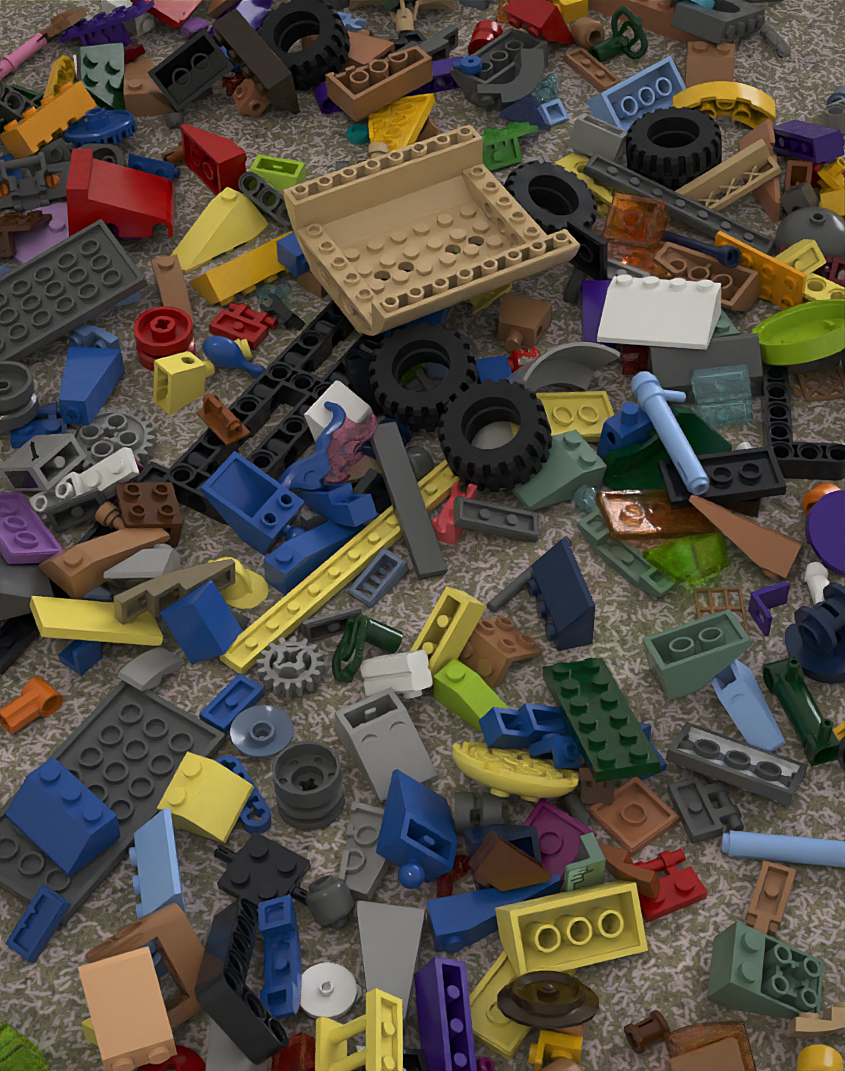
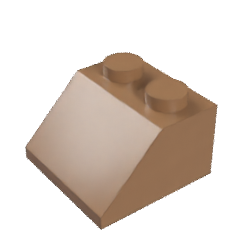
M688 41L685 70L686 88L707 82H733L735 44L722 42L719 45L704 41Z

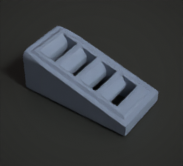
M383 547L347 592L361 603L372 608L409 572L408 564L405 560ZM385 566H388L389 568L392 569V571H391V572H388L387 570H385V569H383V568H384ZM380 573L386 578L382 580L375 575ZM372 580L379 586L376 589L375 587L368 584V582ZM365 588L373 594L367 597L360 590Z

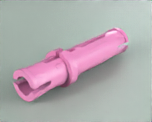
M36 33L13 53L2 57L0 62V80L10 72L14 73L17 71L19 65L47 45L45 37L39 41L43 36L42 34Z

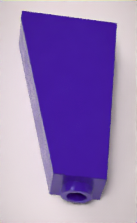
M582 280V342L597 343L615 350L618 343L597 342L605 299L612 280Z

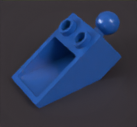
M236 451L228 457L200 489L202 494L239 538L264 556L283 535L285 536V541H288L307 532L300 526L291 527L298 518L305 501Z
M395 769L392 772L376 853L400 867L398 880L403 887L415 889L421 886L423 881L429 883L453 870L458 841L447 799L400 770Z

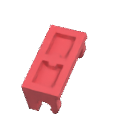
M456 481L451 488V495L441 513L431 522L438 541L456 545L465 528L454 526V500L457 496L477 500V485L471 483L466 493H463L459 490V482Z

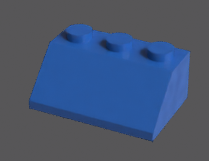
M51 757L27 775L5 813L6 818L68 877H71L121 837L117 815L54 757Z

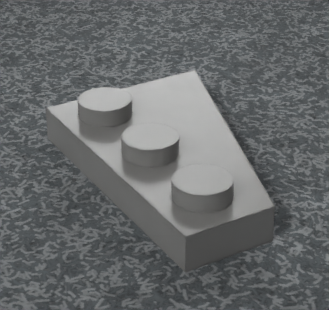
M352 801L350 808L351 819L346 832V849L342 855L339 878L344 879L354 898L370 902L391 864L390 861L376 853L385 809Z

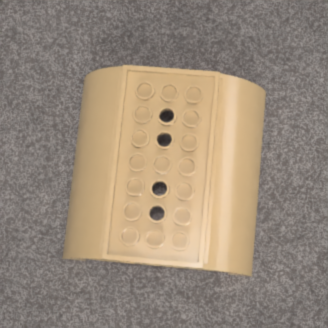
M470 124L283 190L288 215L301 250L310 266V271L359 334L377 335L572 260L580 248V244L566 229L547 235L484 166L483 138Z

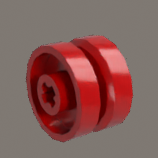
M170 306L155 307L141 313L135 320L133 333L139 363L146 369L154 372V361L160 358L186 351L195 355L196 346L193 338V323L190 316L184 310Z

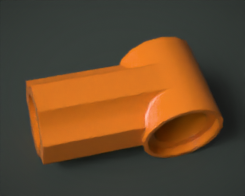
M34 677L25 684L20 696L0 709V723L9 734H15L38 716L49 717L59 710L63 703V697L43 677Z

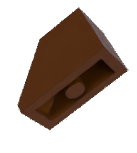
M493 830L490 831L468 861V864L474 871L472 877L488 889L493 885L500 891H506L549 882L552 877L551 873L542 863Z

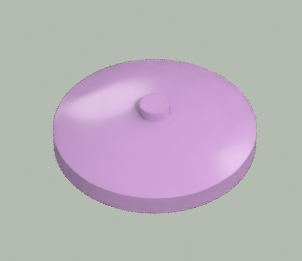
M67 203L50 204L49 206L32 210H42L43 214H52V220L29 231H12L17 254L12 259L17 265H22L69 237Z

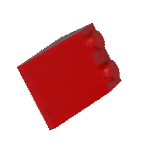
M511 0L504 10L509 19L508 23L516 29L522 28L533 37H541L547 41L568 45L575 43L557 5L546 0Z
M187 124L180 125L185 165L216 196L226 187L243 194L239 188V179L241 175L247 172L245 165L247 156L243 148H239L228 138Z

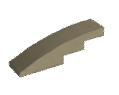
M232 559L199 564L143 582L114 596L115 618L123 625L146 611L157 617L160 615L159 612L209 580H212L218 591L221 592L235 584V562Z

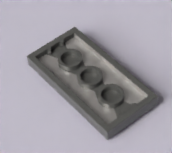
M689 722L685 723L669 747L665 759L681 769L696 771L704 774L711 780L723 781L736 786L741 791L753 792L767 797L774 803L790 805L808 767V765Z

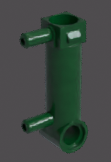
M790 657L763 664L762 674L764 683L771 694L775 693L804 748L803 752L811 767L836 760L840 743L832 730L834 724L832 720L824 719L804 682L800 661L796 657Z

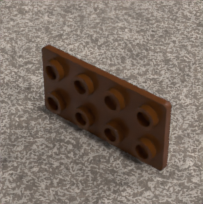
M42 210L27 212V215H20L19 212H8L4 216H0V258L17 255L12 231L32 230L52 220V214H43Z

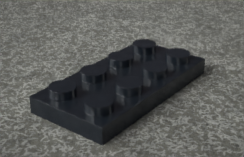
M772 446L696 455L709 479L708 490L701 495H697L703 499L718 504L786 494L787 486ZM671 459L659 460L658 470L671 510L695 507L689 501L691 495L694 494L686 488Z

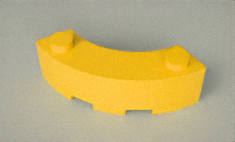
M729 81L707 82L689 87L673 96V106H676V108L689 107L690 110L697 109L702 111L703 114L707 113L713 119H716V116H731L732 120L747 124L753 129L766 120L773 121L776 119L775 100L763 91L742 83Z

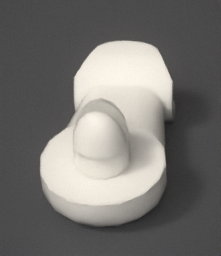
M820 562L808 564L806 570L801 574L803 583L807 582L814 605L825 601L823 589L830 583L827 579L828 571Z

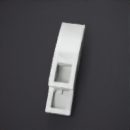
M123 447L81 474L71 472L48 491H41L29 498L32 508L43 523L50 521L44 513V509L98 488L107 499L115 496L116 483H126L140 474L132 449Z

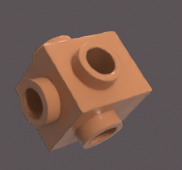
M245 78L231 96L237 104L235 106L241 114L245 116L249 114L257 118L267 108L270 101L265 95L263 97L259 95L252 79L247 80Z

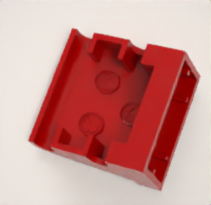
M72 149L66 186L69 237L100 219L105 224H115L119 229V237H152L153 226L157 223L165 224L168 228V237H173L176 195L174 183L165 177L93 158V149Z

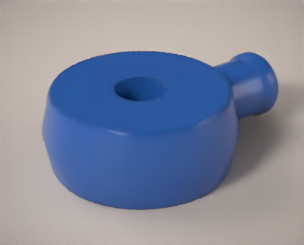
M473 55L462 58L461 62L452 63L453 70L461 69L467 75L479 73L483 65L481 58Z

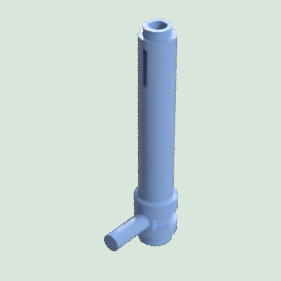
M644 371L636 374L631 380V391L637 399L641 410L647 413L686 488L694 495L705 493L709 488V479L667 404V401L683 403L686 399L685 393L662 389L656 376L650 372Z
M732 830L722 835L721 853H728V857L845 868V841Z

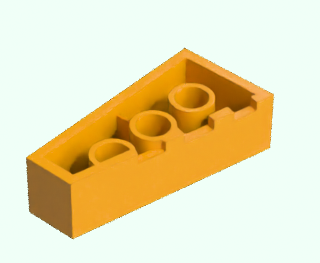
M81 80L73 84L71 81L66 82L58 88L60 93L55 96L51 93L40 101L42 104L40 107L35 109L33 106L23 112L24 118L19 122L14 119L3 127L5 131L0 134V139L8 151L12 153L14 159L34 154L39 150V147L49 143L53 139L52 136H56L69 127L68 123H74L83 117L87 111L97 106Z

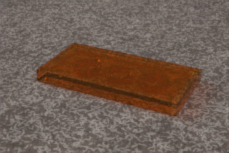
M665 490L597 491L595 496L596 503L613 541L718 537L722 532L696 507L671 510Z

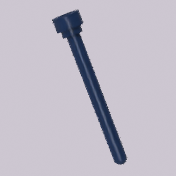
M656 229L653 233L657 239L716 257L721 265L729 268L737 266L741 260V251L739 248L731 245L716 247L662 229Z

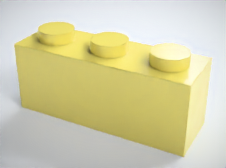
M447 586L410 650L424 649L426 651L429 662L428 669H430L432 681L433 676L453 658L458 659L487 607L466 592Z

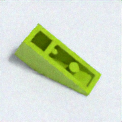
M455 658L433 676V699L481 732L479 720L491 708L509 709L476 672Z

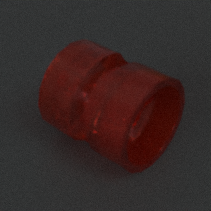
M623 344L622 375H636L640 371H647L648 345Z

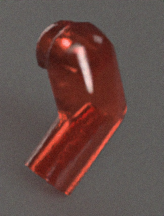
M464 854L455 856L453 870L437 878V898L452 896L453 883L465 876L471 868L468 864V856Z

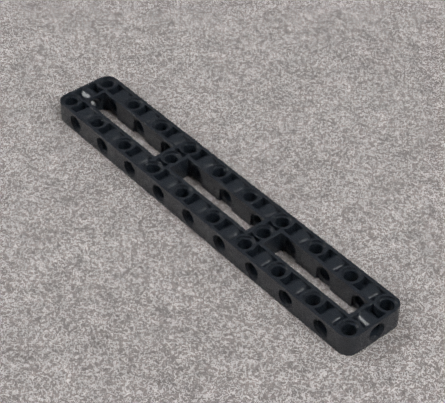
M332 300L229 406L228 409L242 422L251 434L226 446L208 428L170 467L167 472L168 482L173 484L177 502L222 524L229 525L200 491L201 487L234 451L238 453V449L249 437L252 438L269 421L270 415L280 404H287L294 408L246 458L278 481L285 470L296 462L315 441L304 414L335 381L342 382L352 390L344 368L346 361L372 358L375 349H381L379 343L385 338V332L374 336L363 333L322 378L311 374L332 354V349L355 330V327L334 300Z

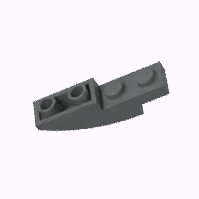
M451 24L421 44L411 41L395 52L418 45L432 57V62L448 59L449 52L458 47V27Z

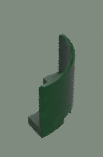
M671 407V411L695 455L732 450V445L690 407ZM655 428L648 433L650 439L639 445L635 442L622 449L609 450L603 460L607 466L603 481L634 511L641 515L654 513L670 506L658 470L659 460L671 458Z

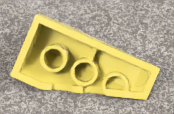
M226 187L211 200L171 255L177 254L182 272L187 274L212 262L213 257L224 252L228 254L233 252L234 247L243 243L247 245L255 241L269 228V224L247 195Z

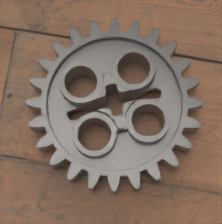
M112 406L110 411H105L101 407L100 413H97L90 425L72 424L73 429L66 430L67 433L74 435L87 456L75 466V471L83 469L84 472L123 447L132 449L134 457L140 464L141 462L149 463V456H154V448L157 447L155 429L152 428L151 421H146L144 414L137 416L135 409L127 413L125 406L120 411H116L115 406Z

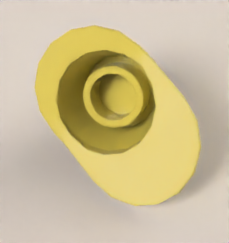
M222 557L215 561H208L210 563L232 559L235 562V584L220 592L228 606L239 609L253 608L267 598L269 592L267 582L257 573L245 569L239 560L233 557Z

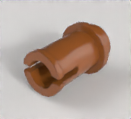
M182 141L174 149L162 154V160L174 163L175 165L183 161Z

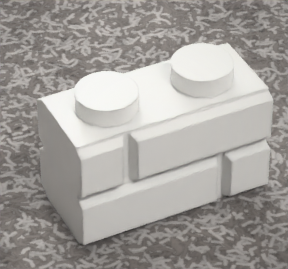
M423 649L376 656L363 660L360 669L362 678H365L363 684L366 696L370 697L390 687L397 696L403 693L404 699L421 696V690L431 687L433 684L431 672L428 669L429 662L426 651Z

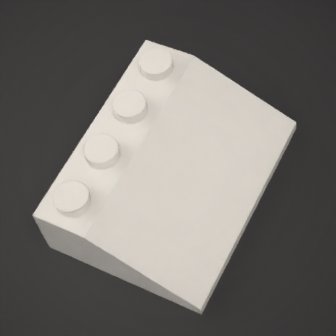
M630 275L614 276L608 287L597 342L707 350L721 314V283H714L711 280L686 281L683 278L664 280L655 276L645 278H632Z

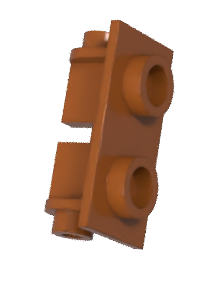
M208 393L203 397V409L197 411L196 414L226 446L251 434L215 394Z

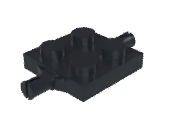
M255 831L243 848L236 853L222 844L217 846L218 849H215L214 857L229 864L227 870L217 882L218 889L237 899L240 897L247 898L257 910L258 903L290 895L292 899L307 906L305 898L309 891L301 888L300 885L303 877L311 867L310 860Z

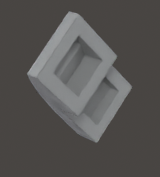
M159 646L133 659L119 671L117 677L140 691L160 686L163 675L180 671L184 660Z

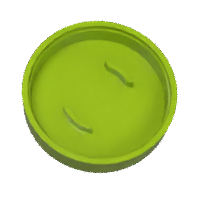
M825 299L799 304L779 311L761 321L751 333H758L761 361L771 365H793L818 360L845 349V299Z

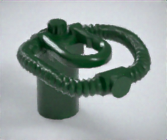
M625 6L620 7L611 18L612 37L589 47V53L599 62H603L622 52L632 59L641 58L648 49V41L642 28V19L633 15L629 8ZM624 14L629 21L624 22L621 28L618 29V19ZM628 26L634 32V38L630 39V42L628 37L623 35L628 30ZM640 39V50L633 52L631 47Z
M358 614L355 618L349 617L346 622L347 628L333 654L332 673L334 678L340 683L353 682L354 675L358 672L363 662L362 655L364 654L365 642L394 654L402 642L403 632L374 620L367 615ZM355 650V656L352 663L348 664L341 671V660L347 662L351 658Z

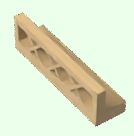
M761 138L675 192L718 212L779 175L782 171L770 155L766 143ZM768 163L772 167L765 173H758L759 169ZM749 179L747 184L736 186L738 181ZM720 192H727L724 198L714 200L715 195Z

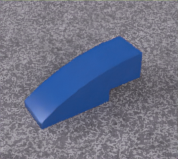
M322 483L324 486L323 490L314 492L303 490L297 493V496L305 501L304 504L314 512L320 513L326 519L344 526L356 527L378 516L371 494H354L351 483Z
M524 703L518 710L493 707L479 720L488 748H529L530 744L541 741V736L551 733L573 737L558 707Z

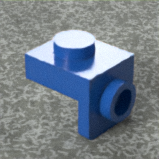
M551 733L541 736V741L529 745L532 758L553 759L556 769L579 770V767L582 765L581 752L573 737Z

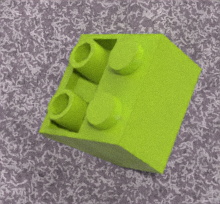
M258 154L249 172H254L264 177L282 193L284 189L306 182L305 162ZM256 178L252 179L249 183L250 191L257 187ZM275 194L268 198L269 206H273L276 203ZM251 200L259 211L266 212L258 204Z

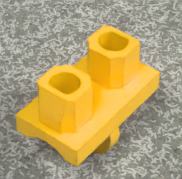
M836 157V161L833 163L820 164L821 168L817 174L821 178L817 183L822 189L819 195L845 189V177L841 174L845 171V161L841 157Z

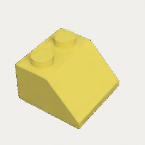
M187 752L157 809L162 811L163 809L170 808L173 826L225 844L254 786L215 760Z

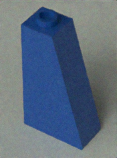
M74 346L68 348L58 399L63 423L91 424L125 374L121 349Z

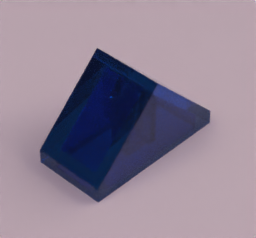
M531 94L513 103L499 114V117L506 120L519 121L520 123L529 122V125H536L540 129L548 131L551 129V125L536 97Z

